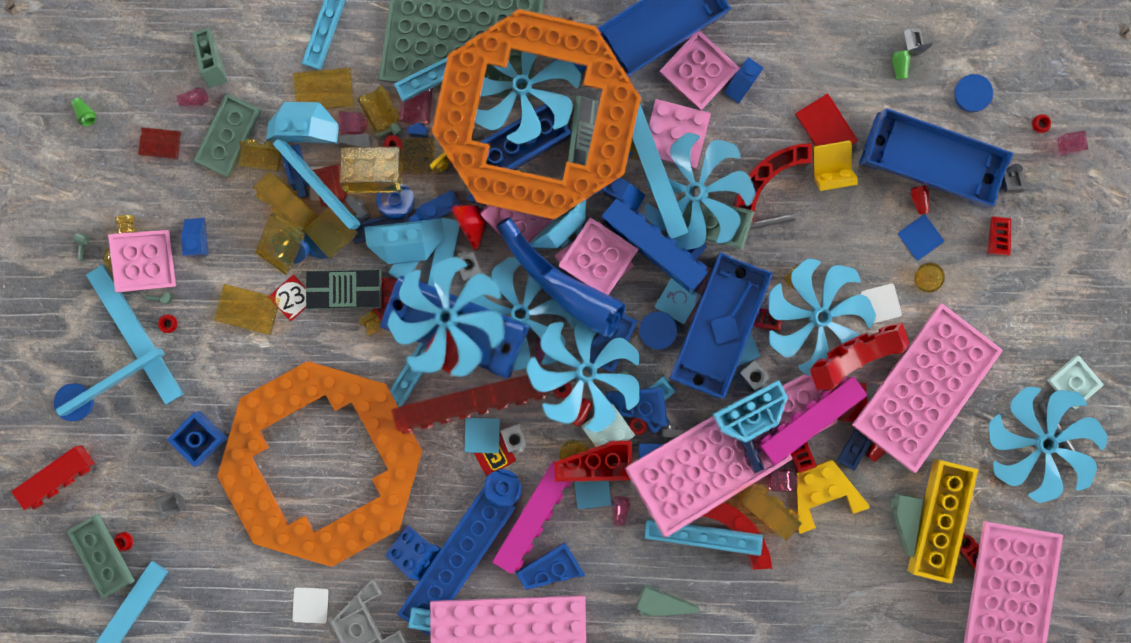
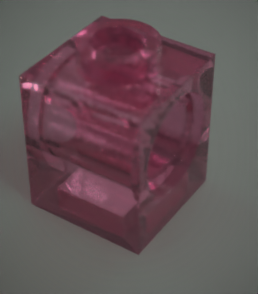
M339 111V132L353 135L363 134L367 130L368 120L365 119L363 113Z
M1085 130L1066 133L1057 137L1060 156L1077 154L1088 150Z
M774 470L768 474L770 491L796 490L795 485H798V476L794 474L793 470Z

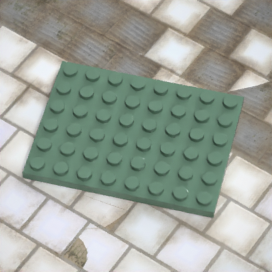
M390 0L379 81L396 83L447 58L449 53L459 49L465 43L512 15L518 9L542 14L544 0ZM511 49L508 60L517 75H523L522 52ZM536 59L528 74L530 80L534 76ZM487 64L485 78L495 81L513 82V79L500 72L493 65ZM442 83L433 88L441 89ZM522 83L517 88L524 89L527 85ZM513 89L490 96L506 98ZM529 94V96H527V99L529 100V102H530L531 94ZM517 96L515 100L521 101V98Z

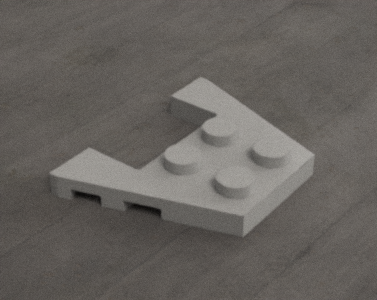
M375 578L330 622L340 643H408L401 629L382 638L365 604L382 594Z

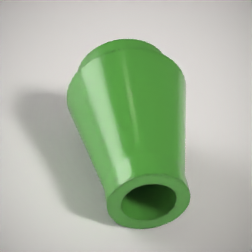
M908 51L893 53L891 60L896 73V79L908 78L911 56L908 54Z
M80 97L71 101L79 124L87 127L96 122V113Z

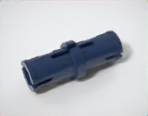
M753 439L747 442L741 441L745 451V458H748L753 473L764 470L765 467L759 456L760 451L756 448Z

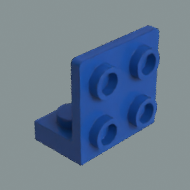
M406 525L385 556L408 578L420 581L442 548L427 542L411 526Z

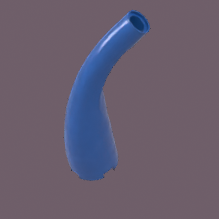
M511 217L504 219L496 225L507 246L523 268L566 312L578 322L602 336L609 338L616 332L618 327L615 325L619 317L623 319L626 304L577 281L551 265L529 244Z

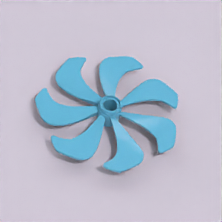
M522 52L523 75H517L509 60L507 68L494 66L500 72L513 79V82L495 81L484 77L480 97L498 94L513 89V91L494 108L486 111L478 109L475 123L488 130L499 129L507 120L518 96L521 98L522 105L521 124L517 131L506 138L518 145L537 138L541 132V124L531 103L527 99V96L532 94L544 102L554 113L553 129L564 127L567 125L572 112V101L567 96L532 89V84L550 79H564L575 88H578L581 74L573 63L556 60L530 80L528 74L538 55ZM522 83L527 85L524 89L517 88Z
M686 133L672 144L670 155L680 171L690 181V184L685 186L669 179L674 193L686 192V196L677 202L682 214L690 201H693L691 221L688 228L689 234L673 239L676 242V247L680 250L682 248L686 250L699 248L706 240L707 231L700 206L701 201L713 212L720 224L721 229L716 243L731 241L740 225L739 214L733 208L708 198L709 192L716 191L736 192L741 195L746 206H749L755 195L749 175L743 171H736L708 187L704 184L710 173L722 160L726 158L740 159V152L735 144L714 140L708 145L699 182H695L690 154L692 146L700 139V136L694 133ZM646 176L647 187L652 191ZM699 187L700 194L696 197L694 191ZM647 202L645 204V217L660 230H667L659 209Z
M457 257L440 261L434 266L432 271L435 287L444 307L439 309L419 289L418 283L421 271L415 270L408 273L399 291L401 301L414 309L435 313L436 318L419 323H406L393 311L388 320V327L398 343L408 345L422 338L438 324L440 325L433 343L423 355L406 357L410 367L420 372L433 373L438 371L444 362L446 328H449L459 350V362L451 372V375L460 377L468 375L480 363L481 351L466 334L456 327V324L458 322L470 324L486 331L491 341V347L495 348L504 338L503 319L495 311H483L458 316L456 312L471 300L482 295H490L499 300L501 298L499 284L484 274L472 276L460 294L455 306L451 309L449 308L451 280L458 270L467 266V263ZM450 313L451 318L445 323L444 316Z
M514 257L505 259L492 271V280L499 284L500 292L514 307L511 309L488 300L484 295L471 300V302L504 315H511V318L531 325L530 328L540 339L545 333L547 326L530 320V315H559L568 321L572 329L575 328L578 322L554 299L529 311L527 307L541 289L530 275L526 285L523 305L519 304L513 287V273L521 264ZM517 311H524L526 313L525 317L517 319L515 317ZM560 334L561 342L565 347V339L563 335ZM526 337L513 371L526 368L530 361V351ZM545 354L541 364H553L556 360Z
M806 259L791 274L793 287L813 308L811 311L788 303L783 298L781 284H777L769 292L768 305L769 313L774 319L794 320L808 317L810 321L809 324L799 331L787 336L778 335L772 330L769 331V344L784 357L795 355L813 327L818 326L815 351L809 361L798 366L808 376L811 375L810 368L819 359L823 358L824 360L828 357L829 347L823 329L824 326H828L840 339L841 343L859 336L857 332L832 323V317L847 314L858 315L869 328L872 327L876 318L875 310L869 298L865 295L858 294L852 296L832 310H828L836 292L842 285L847 282H861L855 269L842 265H835L828 270L824 280L822 305L820 307L812 287V273L821 264L819 260ZM820 312L822 313L821 321L818 320V315Z
M577 322L574 328V336L583 363L581 364L566 350L561 342L560 333L564 323L550 324L541 338V349L552 359L573 367L576 371L562 373L545 371L539 366L535 357H532L526 368L533 387L540 392L556 389L574 378L578 383L562 403L558 405L544 403L542 405L544 412L552 420L566 424L572 423L579 413L583 384H588L594 401V418L585 428L589 431L600 432L614 422L616 413L613 406L592 380L595 378L605 382L621 392L624 396L627 410L632 409L639 402V383L631 375L596 374V369L616 359H626L637 366L639 364V353L627 340L615 338L604 347L594 364L590 363V348L596 332ZM582 370L588 371L589 377H585L582 374Z
M1025 387L1012 399L1010 408L1014 416L1038 436L1032 439L1009 432L1004 428L1001 415L998 414L989 422V438L991 445L998 450L1017 449L1035 445L1037 450L1013 465L1006 466L993 461L995 476L1008 485L1018 486L1026 480L1040 453L1043 452L1045 453V475L1043 482L1037 490L1029 493L1028 496L1039 503L1056 499L1063 492V483L1050 454L1055 452L1064 458L1077 474L1075 489L1079 491L1090 487L1097 471L1094 459L1076 451L1058 448V443L1085 438L1092 440L1101 450H1104L1108 436L1101 424L1094 418L1086 417L1076 421L1058 436L1054 437L1064 413L1073 406H1086L1085 399L1080 393L1074 391L1058 390L1050 396L1047 405L1046 434L1039 425L1033 411V400L1041 389ZM1049 439V446L1047 448H1044V440Z

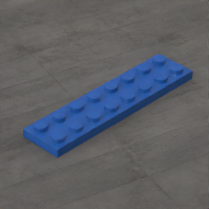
M482 488L397 615L409 622L412 607L430 610V601L454 600L516 506L512 505L507 508L493 506L485 498ZM420 630L428 636L431 634L430 631Z

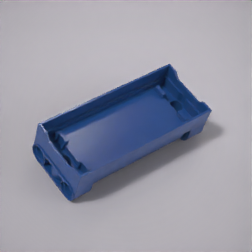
M639 0L597 29L613 52L619 65L623 68L628 78H630L631 75L706 26L715 23L727 15L731 7L726 0Z
M885 108L877 113L873 121L859 164L874 170L881 169L969 200L970 204L987 209L995 206L999 188L1014 153ZM877 137L882 140L881 146L875 144ZM984 175L989 177V184L984 183Z
M721 252L717 254L688 333L668 379L716 398H725L772 278V272L747 264ZM736 268L743 269L744 276L742 278H738L735 275ZM751 283L752 287L735 316L740 338L716 344L710 321L732 315L747 286ZM697 374L701 375L703 379L700 385L693 383V377Z
M400 276L397 279L380 327L389 332L391 331L388 327V320L393 311L406 323H419L436 318L435 313L417 310L404 303L402 310L399 311L402 303L399 291L405 276ZM419 281L418 286L422 294L437 308H444L436 287ZM449 293V308L453 309L459 296ZM470 301L456 313L458 316L494 310ZM450 313L444 316L445 323L450 320ZM499 313L503 319L504 338L495 348H492L486 331L470 324L458 322L456 327L466 334L481 351V361L477 366L505 379L511 378L517 357L531 325ZM440 325L435 326L417 341L428 346L432 338L437 334ZM505 343L511 346V351L508 354L503 351Z

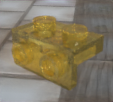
M382 85L378 86L376 91L358 98V102L375 133L389 128L391 124L397 123L400 119L398 109L393 106L388 91L384 90Z
M246 139V142L240 141L239 145L242 147L240 167L279 172L281 153L273 145V142L258 144V141Z

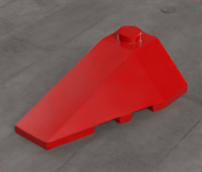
M478 205L453 207L452 210L475 251L479 250L487 227L486 220L479 213L482 209Z
M611 441L554 462L555 482L632 481L625 470V467L632 464V441Z

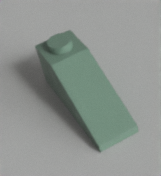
M207 27L193 32L192 37L200 74L209 88L228 82L211 28Z
M895 493L890 504L905 554L914 557L923 499Z
M644 584L636 604L639 613L646 617L650 615L667 616L698 613L700 610L696 604Z

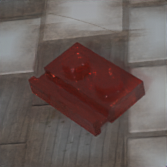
M141 127L142 134L140 136L138 155L179 159L180 131Z
M340 164L313 170L341 203L346 202L345 199L348 197ZM319 196L321 207H329Z

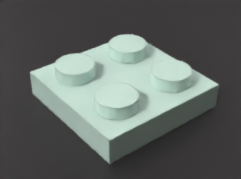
M1079 355L1073 357L1047 380L1056 391L1078 392L1085 401L1104 385ZM1073 406V407H1071V409H1072V410H1075V409H1077L1079 406Z
M613 404L611 405L615 410L616 418L604 430L593 432L585 428L593 418L581 426L595 447L611 441H628L635 436Z

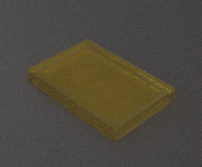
M350 67L293 73L296 102H319L325 109L354 106Z
M273 212L269 215L255 253L286 275L290 272L305 234Z
M224 284L214 321L271 335L281 298Z

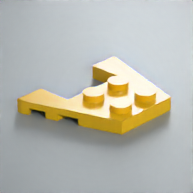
M833 460L817 464L816 468L808 471L795 473L798 516L797 531L799 534L816 528L809 509L846 495L853 514L870 508Z

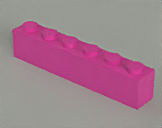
M845 376L834 389L830 391L824 390L821 393L822 397L808 402L806 409L802 412L800 410L791 415L792 419L789 422H782L775 428L777 431L771 435L768 433L760 439L761 443L757 446L770 464H778L867 396L854 376Z
M554 461L550 464L493 559L494 564L511 574L515 570L519 571L524 562L521 560L525 553L527 555L530 553L534 546L531 542L534 537L539 538L544 529L541 527L545 520L548 522L553 514L552 507L554 504L558 505L564 495L561 492L564 487L569 488L572 483L555 482Z

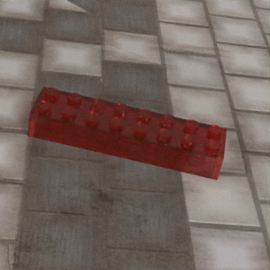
M524 375L396 407L391 410L396 431H401L403 435L414 432L415 427L421 426V430L433 427L435 422L440 421V424L443 425L451 423V418L459 417L460 420L470 418L471 413L478 412V415L490 413V409L497 407V410L509 408L510 403L515 402L518 406L528 403L530 398H534L535 401L546 399V394H550L551 391L540 392L536 390L529 376Z

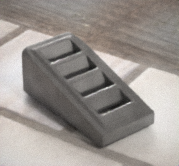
M368 134L338 135L337 143H335L372 152V138Z

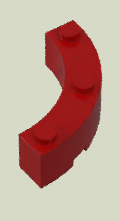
M812 143L789 146L760 161L748 173L755 190L751 204L746 206L741 195L736 193L733 206L755 212L762 189L776 174L790 167L812 163Z
M900 322L878 329L879 332L869 336L866 332L829 351L827 358L824 360L823 358L819 359L809 370L817 391H830L834 389L849 373L861 369L865 364L890 354L903 353L909 344L903 323Z
M725 501L701 515L702 517L717 520L727 525L733 531L761 534L746 515ZM763 538L761 556L747 554L752 570L772 569L770 553Z

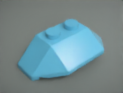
M284 102L268 122L266 141L275 142L278 139L296 143H337L339 124L319 102Z
M586 199L554 219L529 244L534 249L558 250L560 247L565 248L571 242L569 238L574 234L579 235L584 227Z
M441 219L364 227L367 247L387 264L427 260L444 238Z
M778 380L713 414V417L722 433L747 442L779 424L788 396Z

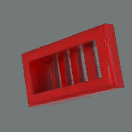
M991 217L987 254L1010 256L1011 218ZM996 222L1005 223V227L996 226ZM996 230L1004 231V234H998ZM996 237L1004 238V241H996ZM996 245H1003V249L996 248Z
M760 308L758 311L762 313L760 323H757V314L753 327L781 332L783 320H776V326H773V317L770 315L769 309ZM766 314H769L768 325L764 324Z
M807 442L803 444L804 448L790 454L797 473L817 467ZM804 452L806 453V456L800 458L796 456ZM806 460L809 461V463L804 464V465H802V466H800V464H799L800 462H803V461H806Z

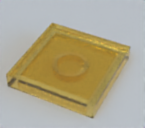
M330 207L304 230L329 259H332L359 233L355 229H349Z

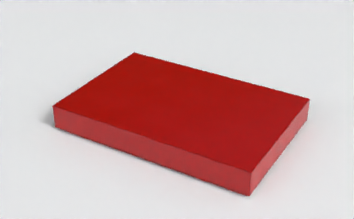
M828 93L795 113L814 146L850 141L853 145L858 142L855 134Z

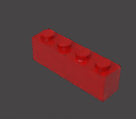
M83 445L74 446L11 492L23 510L31 508L36 510L44 504L43 500L46 498L51 499L59 494L58 490L60 488L72 485L75 482L74 478L79 475L82 477L91 471L90 467L95 463Z

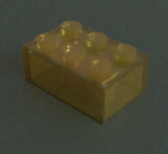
M400 147L341 149L340 185L344 193L401 192L402 154Z
M270 171L253 187L257 192L255 196L263 203L270 204L269 209L274 214L279 215L281 218L284 217L283 222L290 229L304 232L319 216L278 176Z
M753 483L745 488L736 499L778 535L788 541L802 524L798 520L800 516L789 507H782L785 503L773 494L769 496V490L761 483Z

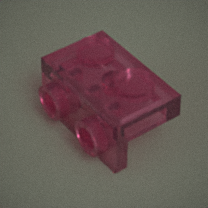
M433 88L405 102L401 101V122L413 125V123L430 124Z

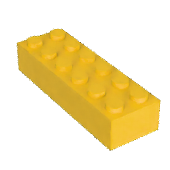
M933 459L921 510L914 557L910 556L907 571L914 575L952 584L979 469Z

